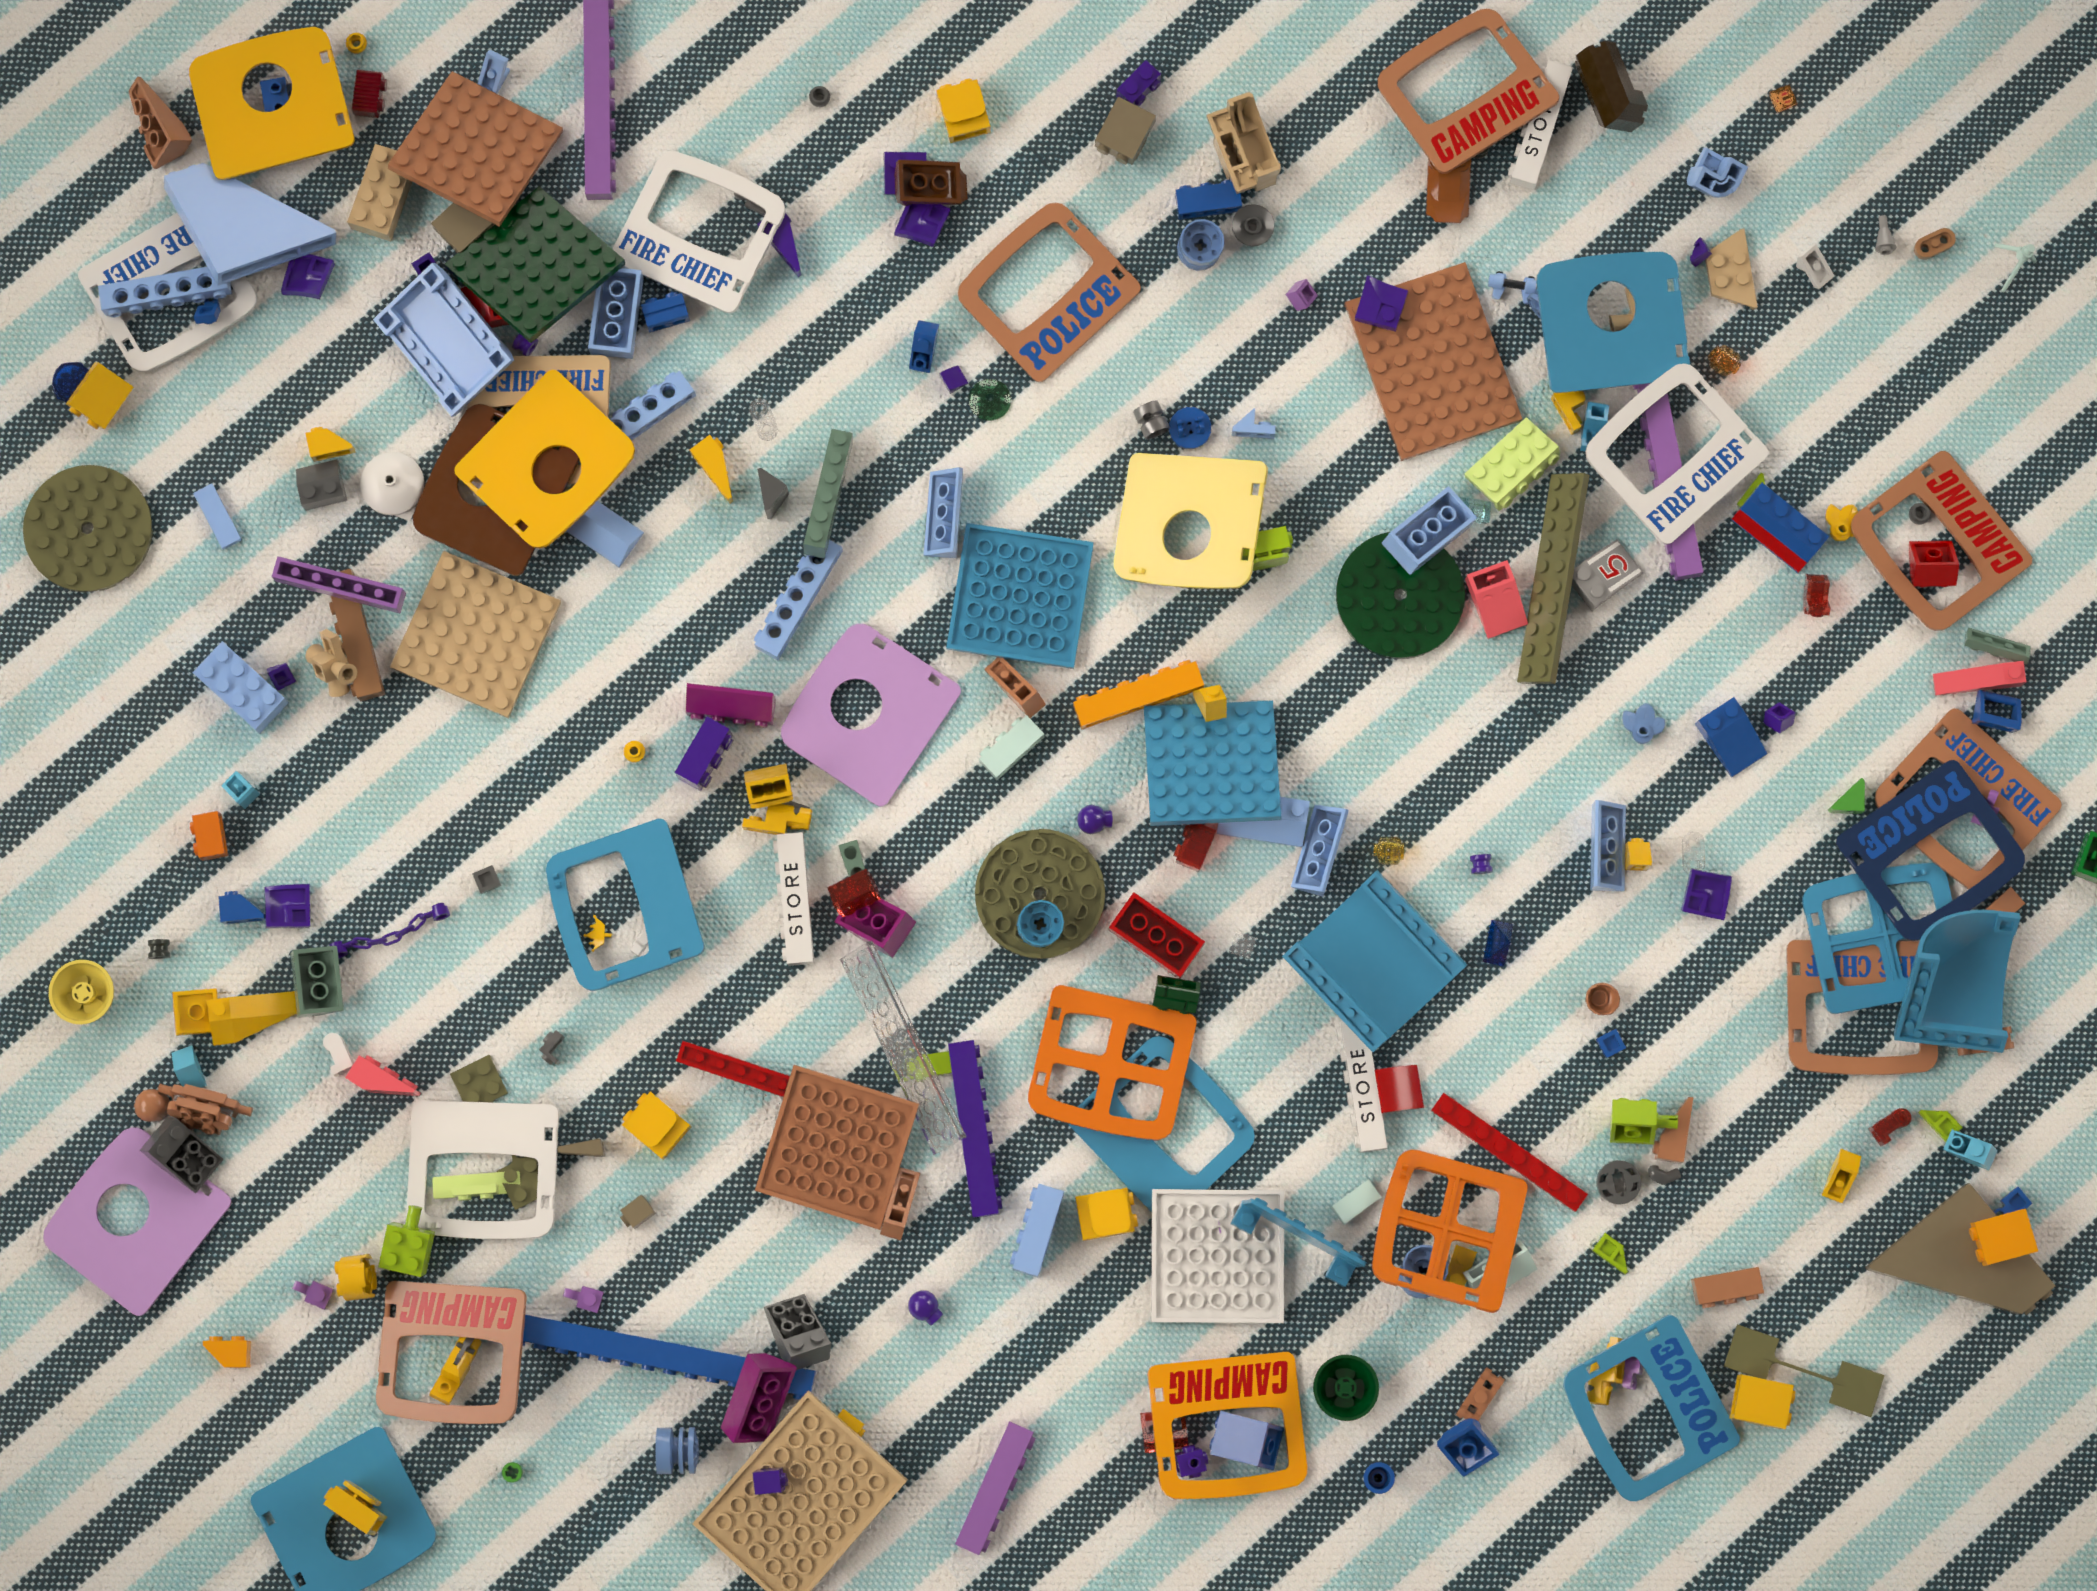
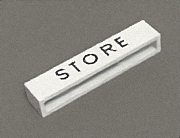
M1548 60L1547 66H1542L1541 70L1544 76L1559 94V102L1530 121L1528 125L1525 124L1523 126L1520 136L1524 137L1522 144H1517L1514 156L1518 158L1516 164L1511 163L1508 175L1512 176L1511 184L1534 190L1573 67ZM1543 82L1538 86L1539 89L1545 85Z
M803 832L777 834V840L773 841L774 854L778 853L779 862H775L776 875H780V883H777V895L782 896V905H778L779 918L784 920V926H780L781 939H785L786 948H782L783 961H787L788 966L814 964Z
M1342 1021L1339 1023V1027L1336 1028L1338 1041L1342 1040L1343 1049H1340L1341 1062L1346 1064L1343 1076L1345 1084L1349 1083L1350 1092H1347L1348 1105L1353 1107L1354 1114H1350L1352 1127H1356L1357 1135L1354 1136L1355 1148H1359L1360 1153L1387 1149L1372 1051Z

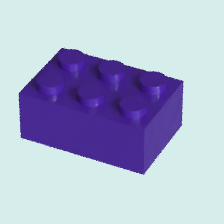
M707 716L674 772L677 778L699 791L703 787L707 788L712 779L710 774L713 769L717 770L723 760L721 755L724 750L728 751L734 741L730 729Z

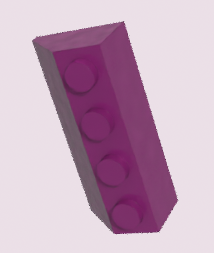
M687 683L686 714L692 720L703 721V718L708 716L718 723H725V720L733 721L735 725L745 726L747 722L755 723V727L767 728L768 725H773L776 699L771 692Z
M767 1353L747 1354L721 1425V1429L733 1443L764 1442L773 1432L797 1369L794 1364Z

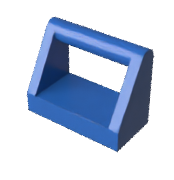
M1978 690L1972 724L2011 733L2021 729V699ZM1984 699L2013 706L2011 719L1985 713Z

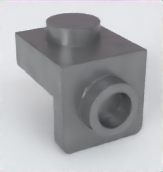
M557 1030L546 1035L543 1039L544 1045L539 1049L543 1053L541 1058L550 1065L553 1062L556 1065L560 1064V1061L551 1055L565 1038Z

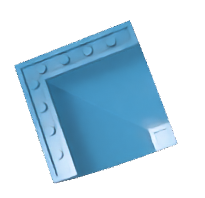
M1996 910L1963 911L1939 919L1924 932L1917 948L1897 1017L1894 1040L1999 1053L2004 1052L2008 1039V1032L2002 1029L2004 986L2010 949L2020 922V913Z

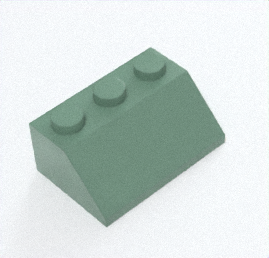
M337 946L293 950L290 954L297 1018L344 1011Z

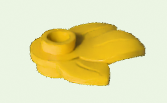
M1832 504L1827 507L1825 518L1831 526L1830 536L1835 541H1846L1849 537H1854L1851 531V522L1858 513L1854 505H1847L1841 510Z

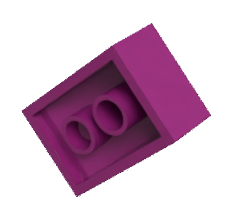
M859 886L834 921L845 930L891 958L895 956L916 924V921L906 911Z

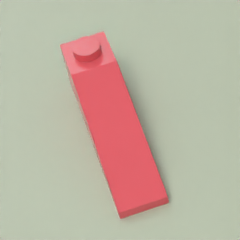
M2024 661L1933 674L1935 696L2021 687L2026 683Z

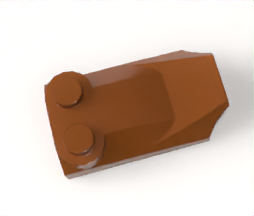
M1428 159L1426 216H1431L1435 222L1461 223L1464 218L1469 217L1471 159L1447 174L1439 173Z

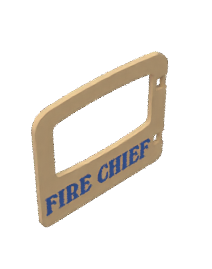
M603 355L513 356L514 361L467 404V409L476 404H484L492 408L514 406L546 372L553 369L559 371L608 417L611 362ZM581 465L576 467L568 485H575L581 474ZM477 477L473 480L475 483L483 484Z

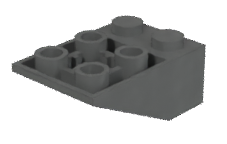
M168 1116L140 1149L152 1162L194 1193H197L224 1160L177 1118Z
M805 1294L764 1307L782 1360L794 1364L797 1367L796 1370L830 1359L831 1342Z

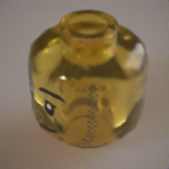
M1382 836L1378 843H1374L1373 856H1378L1380 864L1398 865L1400 860H1404L1405 843H1401L1399 837Z

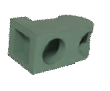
M854 840L838 845L850 882L854 883L867 879L858 841Z

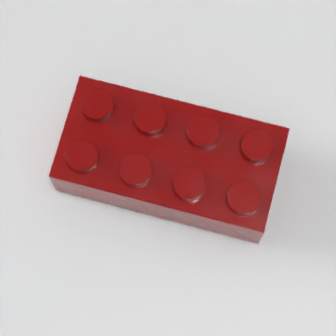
M1135 892L1132 893L1108 929V931L1178 979L1182 978L1205 945L1204 940Z

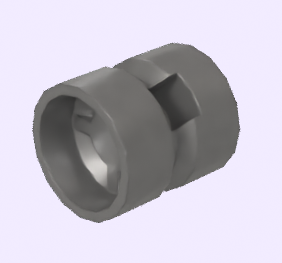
M1158 400L1145 403L1133 411L1137 422L1142 424L1140 429L1145 440L1160 436L1170 429L1166 418L1161 416L1163 411Z

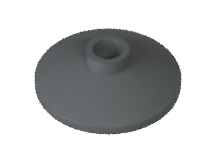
M1256 204L1246 205L1240 208L1234 215L1232 230L1237 240L1242 244L1259 246L1271 238L1274 231V219L1271 213L1263 206ZM1254 224L1257 229L1252 231L1249 229V225Z

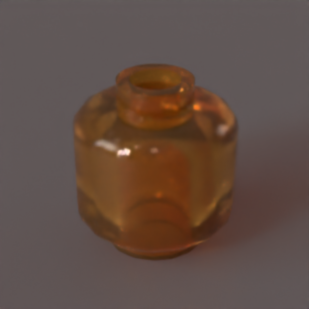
M1727 345L1716 346L1708 357L1710 368L1722 376H1728L1731 373L1735 374L1741 366V363H1739L1740 354Z

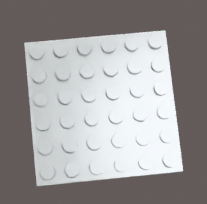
M1152 1189L1151 1322L1284 1323V1229L1260 1216L1252 1234H1247L1230 1224L1242 1200H1249L1250 1198L1254 1200L1260 1198L1268 1203L1267 1207L1274 1210L1277 1208L1284 1212V1190Z

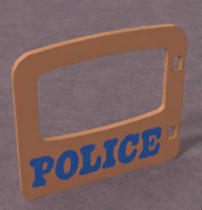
M1049 203L1011 232L971 271L960 284L958 297L962 306L1034 381L1043 382L1139 294L1141 287L1132 274L1120 264L1066 206L1060 203ZM1070 220L1079 228L1075 233L1066 225ZM1052 223H1057L1092 258L1093 264L1084 276L1049 310L1019 333H1013L979 298L978 291L1022 246ZM1116 267L1125 275L1120 280L1111 272Z

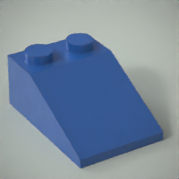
M1735 697L1695 723V726L1731 778L1767 755L1749 718Z

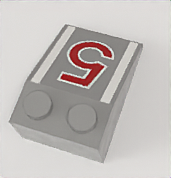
M1616 539L1574 568L1572 587L1590 610L1593 611L1642 575L1643 572Z

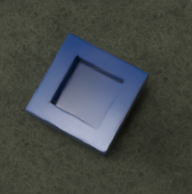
M1616 1029L1596 1039L1606 1059L1626 1049Z

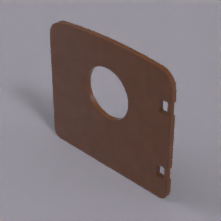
M476 404L465 411L443 448L413 514V525L423 536L508 574L520 576L525 571L536 548L525 542L488 505L473 506L464 501L459 492V478L455 474V466L497 424L492 422L494 416L503 418L505 413L490 406ZM562 446L559 451L549 448L542 452L533 466V479L536 486L548 494L564 493L580 461L578 455L573 450ZM522 520L517 524L523 532L528 528Z

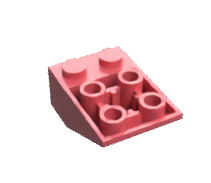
M1508 560L1466 576L1465 582L1488 639L1528 624Z
M359 1055L345 1077L370 1093L420 1096L421 1094L416 1090L418 1088L417 1085L405 1078L402 1081L399 1080L398 1077L400 1075L386 1066L384 1069H381V1063L368 1055L365 1058Z

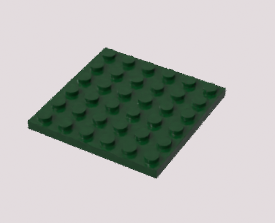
M538 186L510 210L500 227L496 224L444 265L460 282L526 340L532 343L625 265V259Z

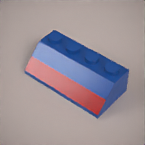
M1764 483L1756 487L1731 518L1735 524L1796 573L1800 572L1829 538L1825 532Z

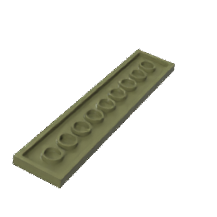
M1586 473L1551 474L1527 618L1528 624L1526 625L1517 682L1521 684L1556 683L1590 476Z

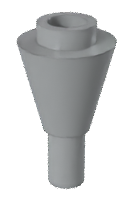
M1882 215L1879 216L1880 229L1878 231L1875 251L1881 255H1889L1896 250L1897 246L1888 228L1887 216Z

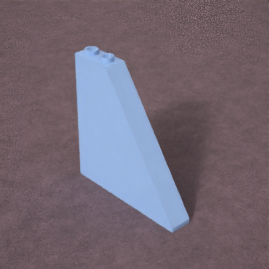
M205 163L191 165L186 169L174 171L164 176V189L218 286L336 245V231L333 228L235 178L227 180L218 179L213 172V168Z

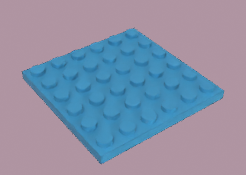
M966 523L946 650L1074 669L1094 542Z
M1273 700L1227 702V718L1209 722L1205 721L1197 704L1144 706L1150 826L1281 820Z

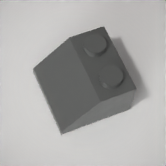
M338 459L296 469V483L300 502L306 511L347 501Z

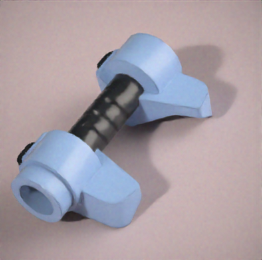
M1497 271L1496 274H1490L1488 287L1493 288L1492 298L1495 300L1500 299L1505 287L1520 289L1523 304L1528 305L1527 297L1531 293H1535L1536 280L1533 276L1525 277L1524 281L1507 279L1506 274H1503V272Z

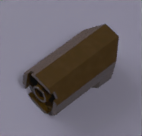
M1603 41L1599 42L1600 47L1595 48L1594 44L1587 46L1576 55L1577 61H1575V65L1598 124L1607 129L1625 132L1634 131L1644 123L1645 118L1642 116L1644 111L1647 112L1648 104L1643 92L1633 88L1616 43Z

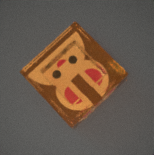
M1790 85L1769 92L1777 113L1797 105Z

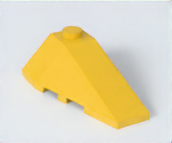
M295 991L207 1000L213 1046L237 1043L250 1035L256 1034L271 1025L297 1014Z

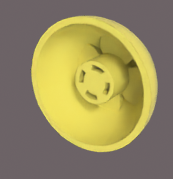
M75 960L63 965L54 974L49 985V1001L52 1009L61 1019L72 1024L82 1025L97 1021L107 1013L114 998V985L110 975L102 966L89 960Z

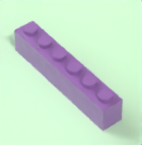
M277 556L272 573V578L279 583L399 614L401 613L406 592L400 587Z
M1009 1421L955 1545L977 1555H980L981 1551L986 1552L991 1541L987 1537L990 1531L995 1532L1000 1520L996 1519L999 1510L1003 1512L1009 1500L1005 1496L1008 1490L1013 1491L1018 1479L1014 1476L1017 1469L1022 1471L1027 1458L1023 1456L1026 1449H1032L1036 1439L1032 1437L1034 1432Z

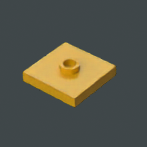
M217 988L172 992L176 1036L211 1033L207 1000L218 999Z

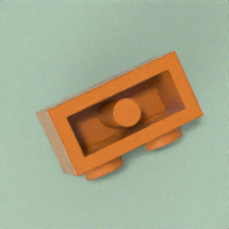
M214 811L192 815L193 822H190V830L196 838V843H193L195 856H198L202 861L228 856L222 814Z

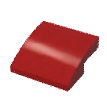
M1417 1065L1374 1070L1382 1113L1424 1108Z

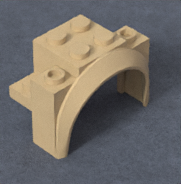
M1247 92L1228 99L1226 108L1207 114L1206 117L1214 135L1213 145L1226 178L1232 181L1236 194L1255 188L1257 192L1276 185L1281 164L1276 158L1253 94Z

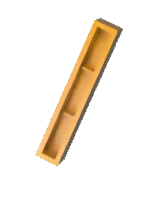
M1186 660L1178 664L1179 667L1173 669L1165 667L1158 670V674L1152 676L1149 673L1137 677V681L1131 683L1129 680L1118 683L1116 688L1109 690V687L1097 690L1095 695L1089 696L1084 694L1077 697V701L1073 702V706L1081 730L1142 710L1144 706H1154L1204 688V682L1197 662Z

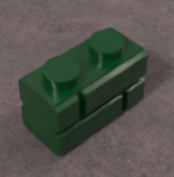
M1158 975L1153 1006L1163 1011L1173 1009L1178 1010L1182 1014L1196 1013L1201 982Z

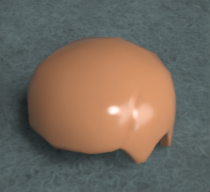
M1603 982L1596 983L1587 990L1585 1002L1588 1009L1597 1015H1611L1619 1007L1620 996L1617 989L1612 985Z
M156 1089L143 1090L136 1097L134 1104L135 1114L143 1121H162L168 1115L169 1097L166 1094L158 1093Z

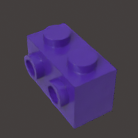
M1145 60L1117 88L1116 97H1120L1139 107L1146 100V96L1160 86L1161 73Z

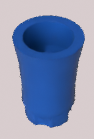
M1382 1462L1373 1463L1365 1470L1364 1483L1371 1492L1383 1494L1388 1492L1394 1485L1395 1475L1387 1464ZM1375 1474H1380L1382 1476V1480L1380 1482H1375Z

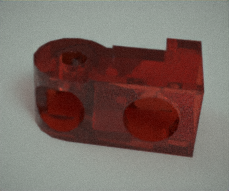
M1899 1108L1876 1122L1868 1130L1881 1147L1891 1141L1890 1133L1910 1124L1911 1114L1907 1109Z

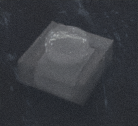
M1236 931L1229 953L1250 959L1257 938Z

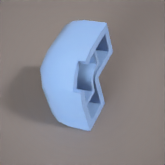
M1703 148L1695 166L1690 168L1687 185L1710 197H1726L1734 193L1739 187L1748 166L1732 157H1723L1708 148Z

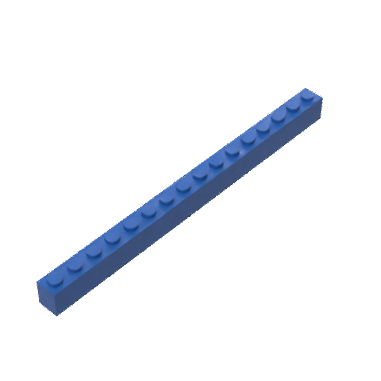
M525 1315L523 1346H525V1342L534 1343L533 1348L546 1350L547 1346L554 1347L555 1352L567 1355L570 1350L577 1352L576 1356L588 1359L591 1354L599 1356L598 1361L611 1363L612 1359L620 1360V1365L633 1367V1363L642 1364L641 1369L654 1371L655 1367L663 1368V1373L676 1376L678 1371L685 1373L684 1377L696 1380L699 1375L707 1377L706 1382L719 1384L720 1380L728 1381V1386L736 1387L746 1357ZM804 1368L796 1370L788 1393H792L793 1398L799 1400L807 1391L812 1393L816 1371Z

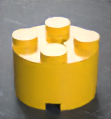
M370 1254L342 1257L340 1261L335 1262L334 1268L339 1279L336 1291L339 1297L343 1296L346 1301L375 1297V1294H372V1290L377 1289V1275L375 1265H370L369 1260L372 1259Z

